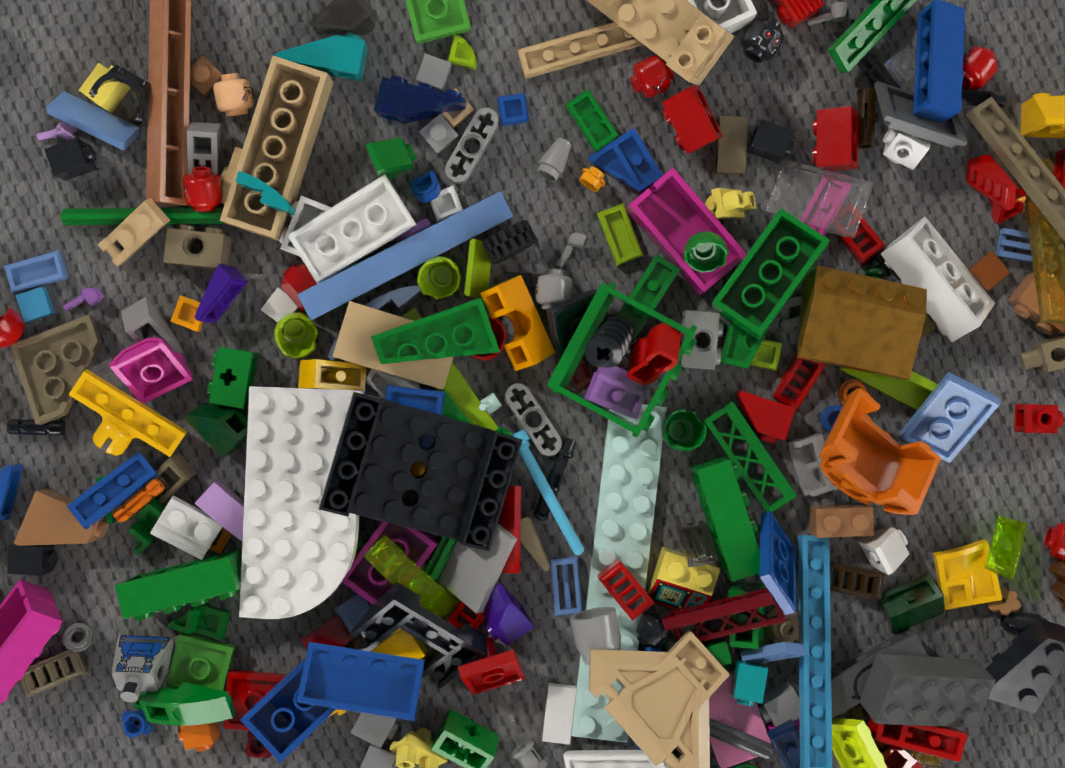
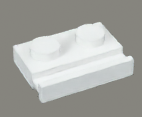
M172 496L150 534L202 560L222 526L204 511Z

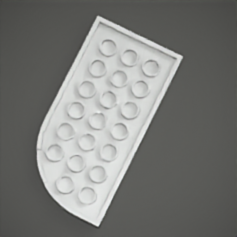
M249 386L241 564L242 588H240L239 617L282 619L302 614L329 598L339 588L338 586L350 570L358 544L359 515L349 513L347 517L319 510L318 507L353 392L364 394L365 391Z

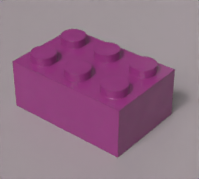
M382 521L354 559L350 570L342 582L374 605L395 583L398 582L406 587L437 546L440 539L432 533Z

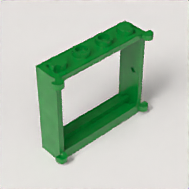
M613 282L609 286L601 283L547 386L553 389V393L558 394L559 392L633 432L632 436L637 438L642 430L647 432L654 421L655 416L651 415V412L657 404L661 407L669 393L665 389L669 379L675 381L683 366L679 364L681 357L684 353L690 355L697 340L692 337L697 327L692 325L688 329L614 289L616 284ZM615 297L686 334L679 348L677 364L666 372L638 425L599 404L584 399V396L567 387L585 354L586 345L599 328Z

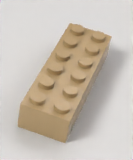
M272 56L220 217L221 222L280 242L282 231L288 226L290 214L266 207L260 203L262 193L244 188L236 183L235 180L238 171L256 177L280 193L293 206L334 84L328 73Z

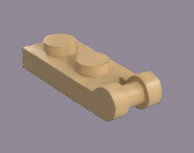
M149 198L138 206L98 246L103 252L107 251L113 258L111 261L116 267H119L161 230L170 219ZM119 242L124 247V250L121 251L115 243Z

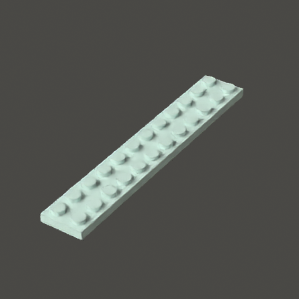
M642 405L637 420L614 410H609L638 425L648 405ZM654 407L651 415L655 416L649 430L647 432L642 430L637 438L632 436L633 432L609 419L607 422L585 610L597 607H614L621 633L620 648L626 651H638L639 641L637 637L639 634L636 629L642 614L632 621L600 582L597 575L620 558L645 590L663 443L661 425L666 417L667 407ZM620 571L609 582L613 584L624 575L623 572ZM627 580L615 590L619 593L631 582ZM634 588L622 597L623 600H628L638 591ZM641 596L629 606L630 609L633 610L644 602V598ZM580 654L571 736L627 743L628 734L604 708L610 700L604 693L595 698L589 691V665L584 663ZM616 680L612 683L617 691L622 688Z

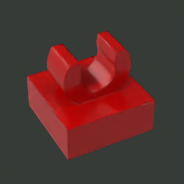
M1020 187L1016 189L1015 203L1013 209L1006 210L988 198L989 204L993 207L991 217L997 224L1023 212L1027 196Z

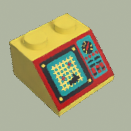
M662 546L647 594L654 603L674 610L708 603L712 597L720 568L713 562Z

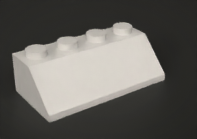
M926 217L920 219L889 244L881 253L887 267L895 271L900 277L902 284L927 289L926 313L937 323L938 330L947 336L951 342L980 327L995 304Z

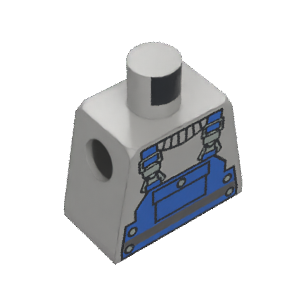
M118 636L112 676L116 688L122 691L120 697L124 701L136 702L141 691L156 692L160 689L170 671L175 650L173 637Z

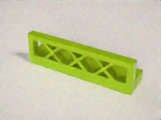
M839 366L837 370L916 411L938 385L913 371L909 380H902Z

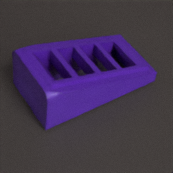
M219 264L213 273L194 318L197 321L216 323L247 284L248 280L235 267Z

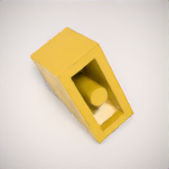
M319 359L300 360L298 388L365 391V366L349 362Z

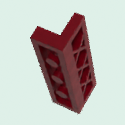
M763 588L670 612L662 619L665 631L673 630L676 642L683 636L680 627L694 625L698 627L694 635L702 642L785 622L788 618L768 588ZM774 604L778 615L767 617L758 612V609ZM744 611L751 614L748 622L740 624L731 618L732 614ZM754 617H757V618L760 619V620L753 621ZM716 618L724 621L719 630H713L704 625L705 621Z

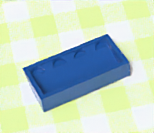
M309 642L296 702L415 722L425 660Z

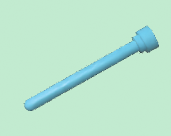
M525 429L513 434L512 436L523 440L519 454L575 555H581L584 552V547L529 449L530 443L528 440H530V437Z

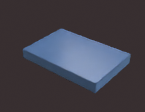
M948 372L899 434L900 439L908 443L923 441L942 460L951 463L1001 404V399Z

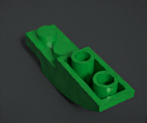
M183 682L177 689L161 686L156 692L141 691L138 700L132 702L135 709L143 710L147 722L163 725H202L232 719L236 715L229 692Z

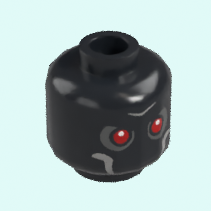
M769 17L765 20H754L741 41L744 55L757 63L773 59L784 40V34L780 30V23Z

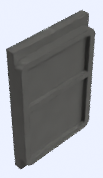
M879 81L874 85L886 126L950 148H955L956 145L965 147L968 143L958 113L944 123L913 115L914 93Z

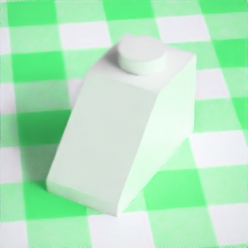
M888 525L874 532V536H866L858 541L870 565L887 575L893 573L909 555L905 547L908 545L905 535L901 530Z

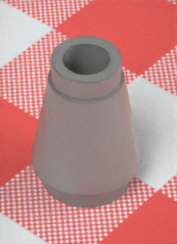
M557 138L537 163V174L550 182H556L558 178H561L572 145L563 138Z

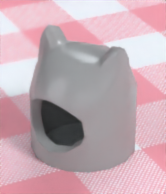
M614 607L587 609L570 616L575 646L586 665L590 663V649L621 650V633Z

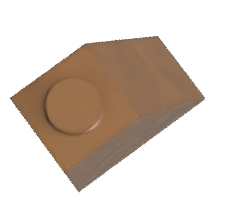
M46 488L35 491L14 544L18 546L88 544L99 540V538L101 539L107 532L109 523L106 522V516H104L90 528L84 529L67 508V505L75 499Z

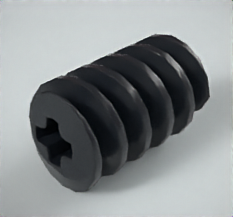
M607 316L586 345L585 354L588 362L595 367L610 368L618 365L635 339V329L632 323L624 317Z

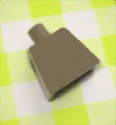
M1065 334L1031 343L1032 351L1019 354V362L1023 370L1037 367L1038 371L1045 372L1065 368Z

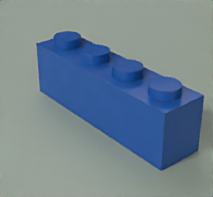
M933 0L918 13L913 115L944 123L961 111L963 104L961 98L962 81L964 78L962 72L963 56L965 52L963 45L966 27L964 21L965 8L941 0Z

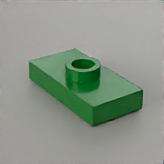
M589 89L565 104V108L594 152L619 138V134Z

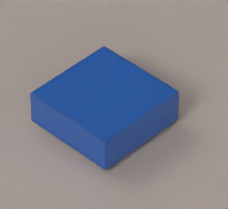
M525 93L497 97L502 127L529 123Z

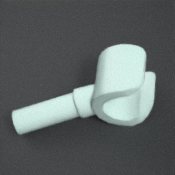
M492 392L480 400L482 404L479 405V409L481 411L487 410L490 415L502 405Z

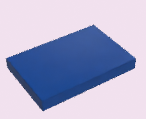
M768 511L761 513L760 578L785 615L795 613L796 610L795 547L773 513Z

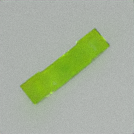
M386 535L364 555L392 585L398 582L420 595L419 605L438 617L444 619L460 603L442 584L439 585L409 559L405 552Z

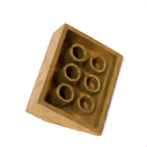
M816 265L803 280L797 358L909 380L926 317L927 289Z

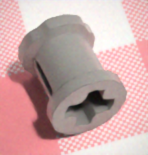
M532 739L524 741L511 753L513 759H518L523 768H545L548 764L533 747L534 742Z

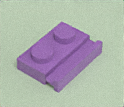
M617 366L610 368L598 367L597 372H594L584 399L637 420L647 395L648 385L643 386L627 378V371Z

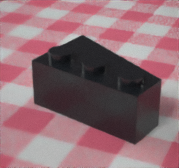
M1040 618L1034 620L1011 641L1013 645L1004 653H997L992 658L993 662L985 668L996 680L988 699L1036 714L1065 666V626Z

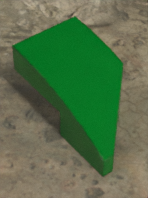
M156 498L152 499L135 517V523L129 528L130 535L135 536L137 546L134 548V552L137 556L156 538L150 532L165 509V506Z
M203 604L187 611L185 615L177 620L170 622L168 628L186 634L195 632L221 640L225 638L231 611Z

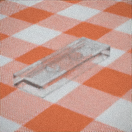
M80 429L78 458L127 461L137 452H141L149 463H165L164 453L139 438H134L123 454L115 456L106 453L113 439H110L107 444L104 443L102 448L99 449L94 444L92 438L96 430Z

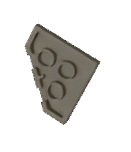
M88 314L10 346L36 424L42 425L68 415L75 400L69 393L83 371L90 369L102 344L94 316Z

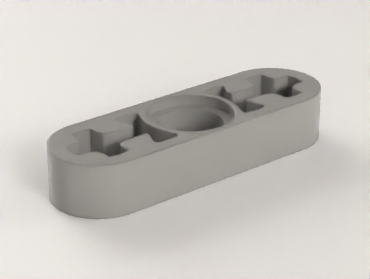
M481 108L474 114L449 158L445 172L452 183L463 184L469 180L496 133L499 119L493 109ZM489 115L493 125H487L482 133L484 136H487L486 139H483L478 133L471 132L473 129L478 132L482 125L479 120L480 117L486 118ZM476 139L479 141L480 149L477 153L470 154L465 151L464 145L467 140ZM459 153L466 159L473 160L471 164L467 160L464 163L463 170L466 172L464 176L461 174L457 177L453 176L452 166L458 167L462 161V158L458 157Z
M520 383L511 385L506 391V401L537 449L546 456L557 454L561 449L562 440L527 386ZM515 388L518 391L524 390L526 392V395L523 396L526 404L530 401H533L535 406L527 408L522 415L517 411V409L523 408L518 401H511L513 396L512 390ZM536 411L542 416V422L538 427L532 428L526 424L525 418L529 412ZM546 424L550 427V430L545 431L548 437H555L557 439L554 443V450L549 448L543 449L541 446L544 443L542 436L539 435L535 438L533 435L534 432L542 430Z

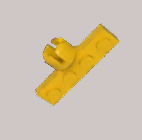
M88 369L83 371L69 393L71 397L102 416V422L92 438L94 444L99 449L102 448L104 443L107 444L110 439H113L106 450V453L118 456L123 454L132 440L139 438L171 457L188 432Z

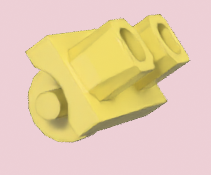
M716 188L711 190L712 196L705 202V206L717 219L745 218L744 211L756 209L754 193L750 191L742 193L741 190Z
M424 727L420 728L417 732L410 731L399 742H391L390 751L397 754L396 766L399 768H413L415 763L419 765L418 768H438L439 765L447 762V758L431 750L433 741L430 740L431 732Z

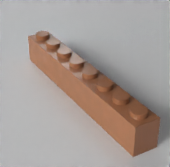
M150 0L146 200L151 198L158 207L177 208L187 205L184 199L183 178L188 174L187 129L189 127L191 0Z

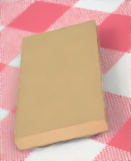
M352 301L348 303L332 357L442 390L444 389L453 357L380 364L371 336L413 322V320Z

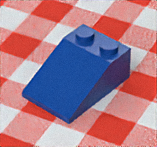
M305 659L269 690L241 718V722L280 763L336 710L296 702Z

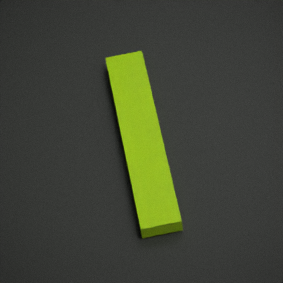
M415 307L401 316L413 321L422 318ZM452 361L444 389L437 388V390H446L474 424L496 430L498 428L497 424L487 410L481 411L479 409V405L482 403Z

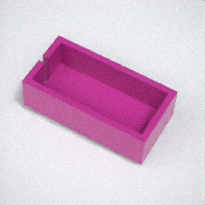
M673 167L658 179L650 189L648 188L630 203L626 209L670 263L680 269L679 273L698 295L707 291L747 255ZM711 231L722 237L727 244L729 255H727L725 266H721L713 272L701 273L691 269L684 261V247L692 235L698 232Z
M21 579L0 605V704L6 701L11 689L17 681L24 677L29 665L42 653L45 644L52 635L58 632L63 622L58 608L55 606L56 603L51 591Z

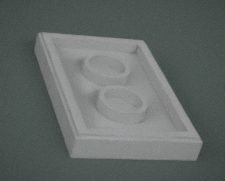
M497 524L489 552L461 545L457 540L438 582L475 613H482L517 538Z

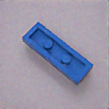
M137 452L68 504L67 508L84 529H88L159 474L141 452Z

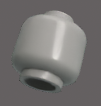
M546 269V275L537 277L535 301L542 305L543 310L571 299L572 279L564 276L563 270Z

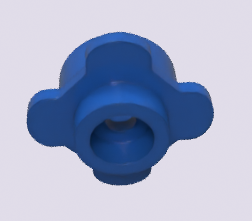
M126 710L121 716L123 720L122 727L127 737L133 738L141 733L148 735L153 730V725L147 722L143 710ZM135 720H139L140 723L138 725L135 724Z

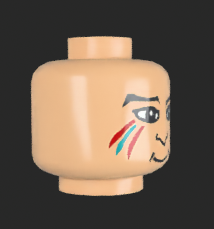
M238 73L221 75L222 81L216 82L213 86L218 110L225 112L226 117L248 114V109L252 108L254 104L250 82L246 79H239Z

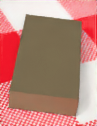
M719 116L718 126L723 137L717 140L715 174L744 175L748 117Z

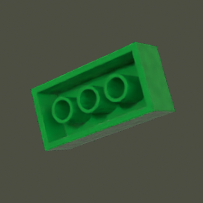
M780 208L712 302V309L760 341L826 250L830 240Z
M719 456L690 465L689 468L722 572L732 582L759 574L760 546H758L755 535L758 534V528L754 518H749L746 507H749L750 504L746 492L740 490L737 480L741 479L737 464L735 462L732 463L728 458Z
M242 549L138 574L116 584L115 589L123 619L134 617L135 621L150 618L153 616V613L160 611L163 614L178 611L181 609V606L189 603L191 607L206 604L209 602V599L219 596V600L236 596L237 592H240V588H242Z

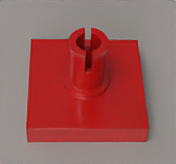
M487 637L486 655L481 660L458 666L460 678L472 695L526 679L524 669L515 651L510 650L497 654L494 639L491 637Z

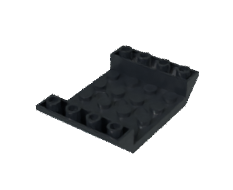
M353 392L318 509L347 517L351 513L456 539L461 545L489 552L523 440L490 428L395 401ZM425 433H430L434 439L432 446L427 449L420 448L419 438ZM421 461L425 465L424 473L418 477L412 476L410 473L411 465ZM409 489L415 490L417 493L416 500L412 504H404L402 502L403 493Z

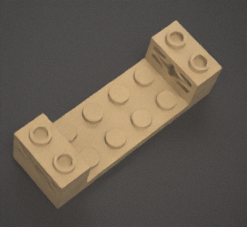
M586 0L667 62L666 65L677 74L696 85L701 84L735 37L687 0Z

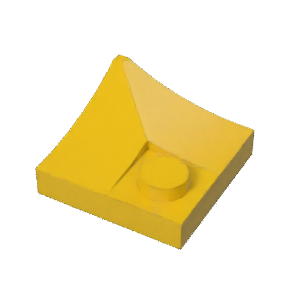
M983 539L961 547L933 553L938 587L944 595L945 610L1002 600L997 571L987 540Z

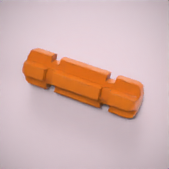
M158 478L150 480L145 484V487L140 488L125 500L124 504L115 508L112 511L113 516L120 523L126 521L132 516V513H136L154 499L153 496L155 497L164 491L165 486Z

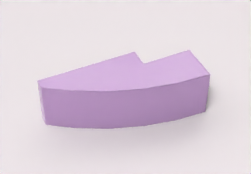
M221 480L215 481L195 504L243 542L244 498L241 499Z

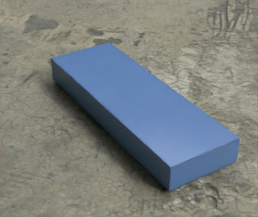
M65 91L46 106L47 114L123 151L140 134V127Z

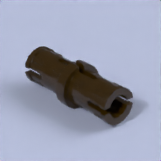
M873 88L857 90V111L859 112L858 148L860 149L875 147V123L878 121V115L875 113L876 90ZM865 108L868 109L867 129H864Z

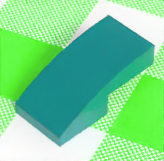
M238 171L235 182L244 188L262 193L260 203L266 207L295 215L296 209L280 193L258 178Z

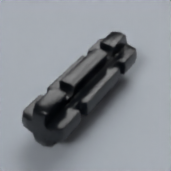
M10 419L7 422L8 434L60 436L64 435L66 431V423L63 420H53L42 425L36 424L35 420Z

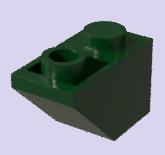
M204 403L184 417L223 459L238 449L247 439L248 419L236 407Z

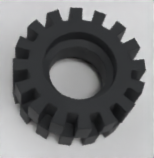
M522 220L508 226L504 230L498 231L497 234H493L482 245L494 265L531 247L538 239L528 220Z

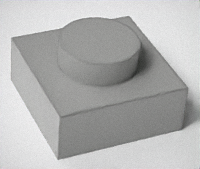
M441 114L419 131L420 135L437 155L459 138V135Z

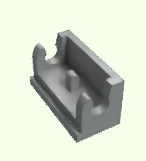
M814 433L786 442L803 496L811 495L812 497L838 489L827 479L820 468L822 460L819 454L825 444L822 434Z

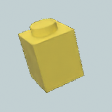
M98 63L79 91L112 114L130 90V87L121 82H108L98 89V93L94 98L90 97L91 95L88 93L94 83L113 67L111 65L107 69Z

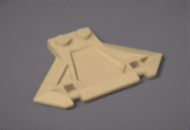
M691 631L686 632L668 652L590 649L589 691L595 698H598L602 693L605 694L610 701L604 708L655 766L664 761L669 768H710L709 697L730 674ZM615 680L622 687L619 691L612 685ZM675 748L681 753L678 759L672 753Z

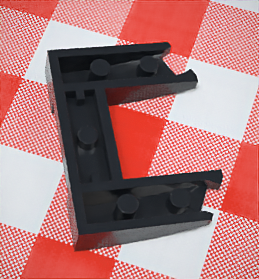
M397 582L365 613L351 630L350 636L354 638L361 633L366 642L361 644L360 650L372 651L399 628L436 649L424 662L422 678L426 675L434 676L439 679L437 687L442 688L459 675L458 666L478 661L486 655L487 636L467 624H464L460 629L456 628L420 606V595Z

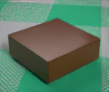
M993 251L988 252L968 269L985 291H989L1010 273Z

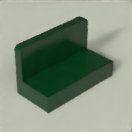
M929 574L882 593L881 600H878L889 619V629L892 634L944 613V595Z

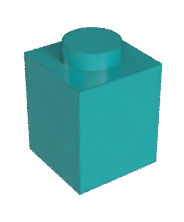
M735 659L730 694L733 698H737V703L746 706H754V702L763 704L768 668L762 664Z

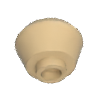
M773 608L767 614V617L777 616L776 608ZM796 610L795 613L787 615V621L765 626V632L775 643H792L799 638V613Z

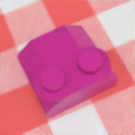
M146 338L122 350L110 363V368L143 404L193 380L192 372L186 366L185 357L175 352L162 338Z

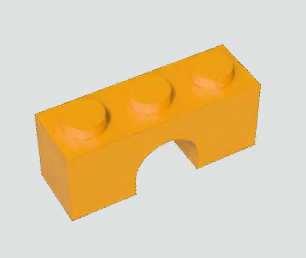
M521 275L480 293L492 319L505 316L513 324L514 337L504 347L515 371L534 366L555 354V350Z

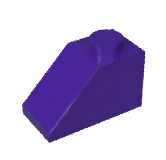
M500 582L496 584L484 612L489 623L486 629L495 641L499 638L508 646L535 626L523 605Z

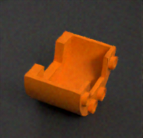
M861 388L854 390L846 398L819 454L822 460L820 463L822 472L839 490L867 506H870L871 502L876 505L885 506V512L902 515L918 514L941 457L923 441L905 445L897 443L888 432L883 431L866 415L867 413L878 411L881 405Z

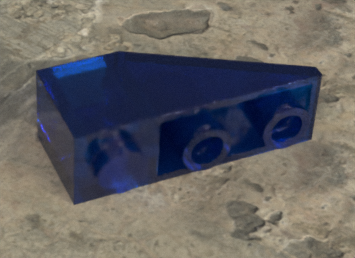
M391 76V79L382 77L374 111L378 117L407 124L436 117L444 112L451 113L466 109L467 102L465 97H462V94L455 90L447 89L446 92L435 90L434 86L427 83H419L417 86L409 84L408 80L402 77Z

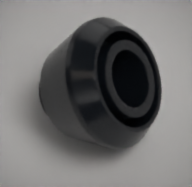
M650 612L641 615L636 629L639 634L637 639L646 648L653 646L658 649L673 640L672 630L665 631L663 623L658 617Z

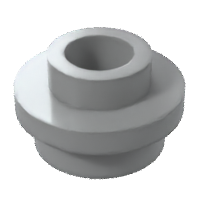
M84 623L70 625L62 636L64 646L73 652L87 649L93 640L92 630ZM81 633L84 636L83 640L78 643L73 642L74 635Z

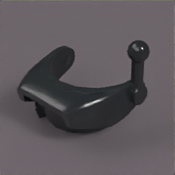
M116 64L94 83L88 94L94 98L98 93V89L108 82L127 84L134 90L139 100V111L132 117V122L139 125L145 116L143 112L146 105L149 82Z

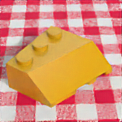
M1038 93L1023 102L1021 105V135L1033 138L1065 139V95L1051 96L1049 93Z

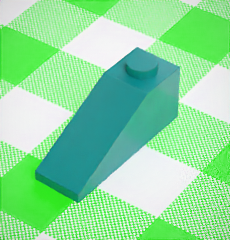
M347 33L345 36L335 35L276 52L275 56L326 72L330 76L363 81L369 48L361 36Z

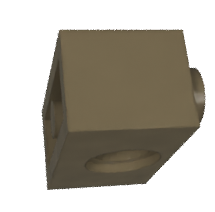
M181 224L177 225V229L167 228L163 262L176 266L216 270L219 264L228 265L231 237L224 235L223 230L217 228H205V232L195 231L194 226ZM202 240L203 249L200 253L195 254L193 246L197 241Z

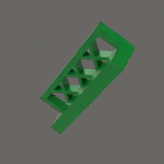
M728 400L721 405L722 408L704 419V422L732 463L735 462L741 476L766 512L775 511L797 496L733 401ZM726 413L732 422L730 433L719 432L712 422ZM735 428L740 433V435L734 434ZM722 436L729 437L728 445ZM733 438L746 442L748 445L746 457L733 454L731 451ZM751 451L757 459L750 458ZM737 459L745 461L744 468ZM749 462L761 464L764 469L762 480L752 479L748 476ZM767 475L770 477L772 482L766 481ZM754 483L761 484L760 492ZM765 485L776 487L782 497L768 505L763 498Z

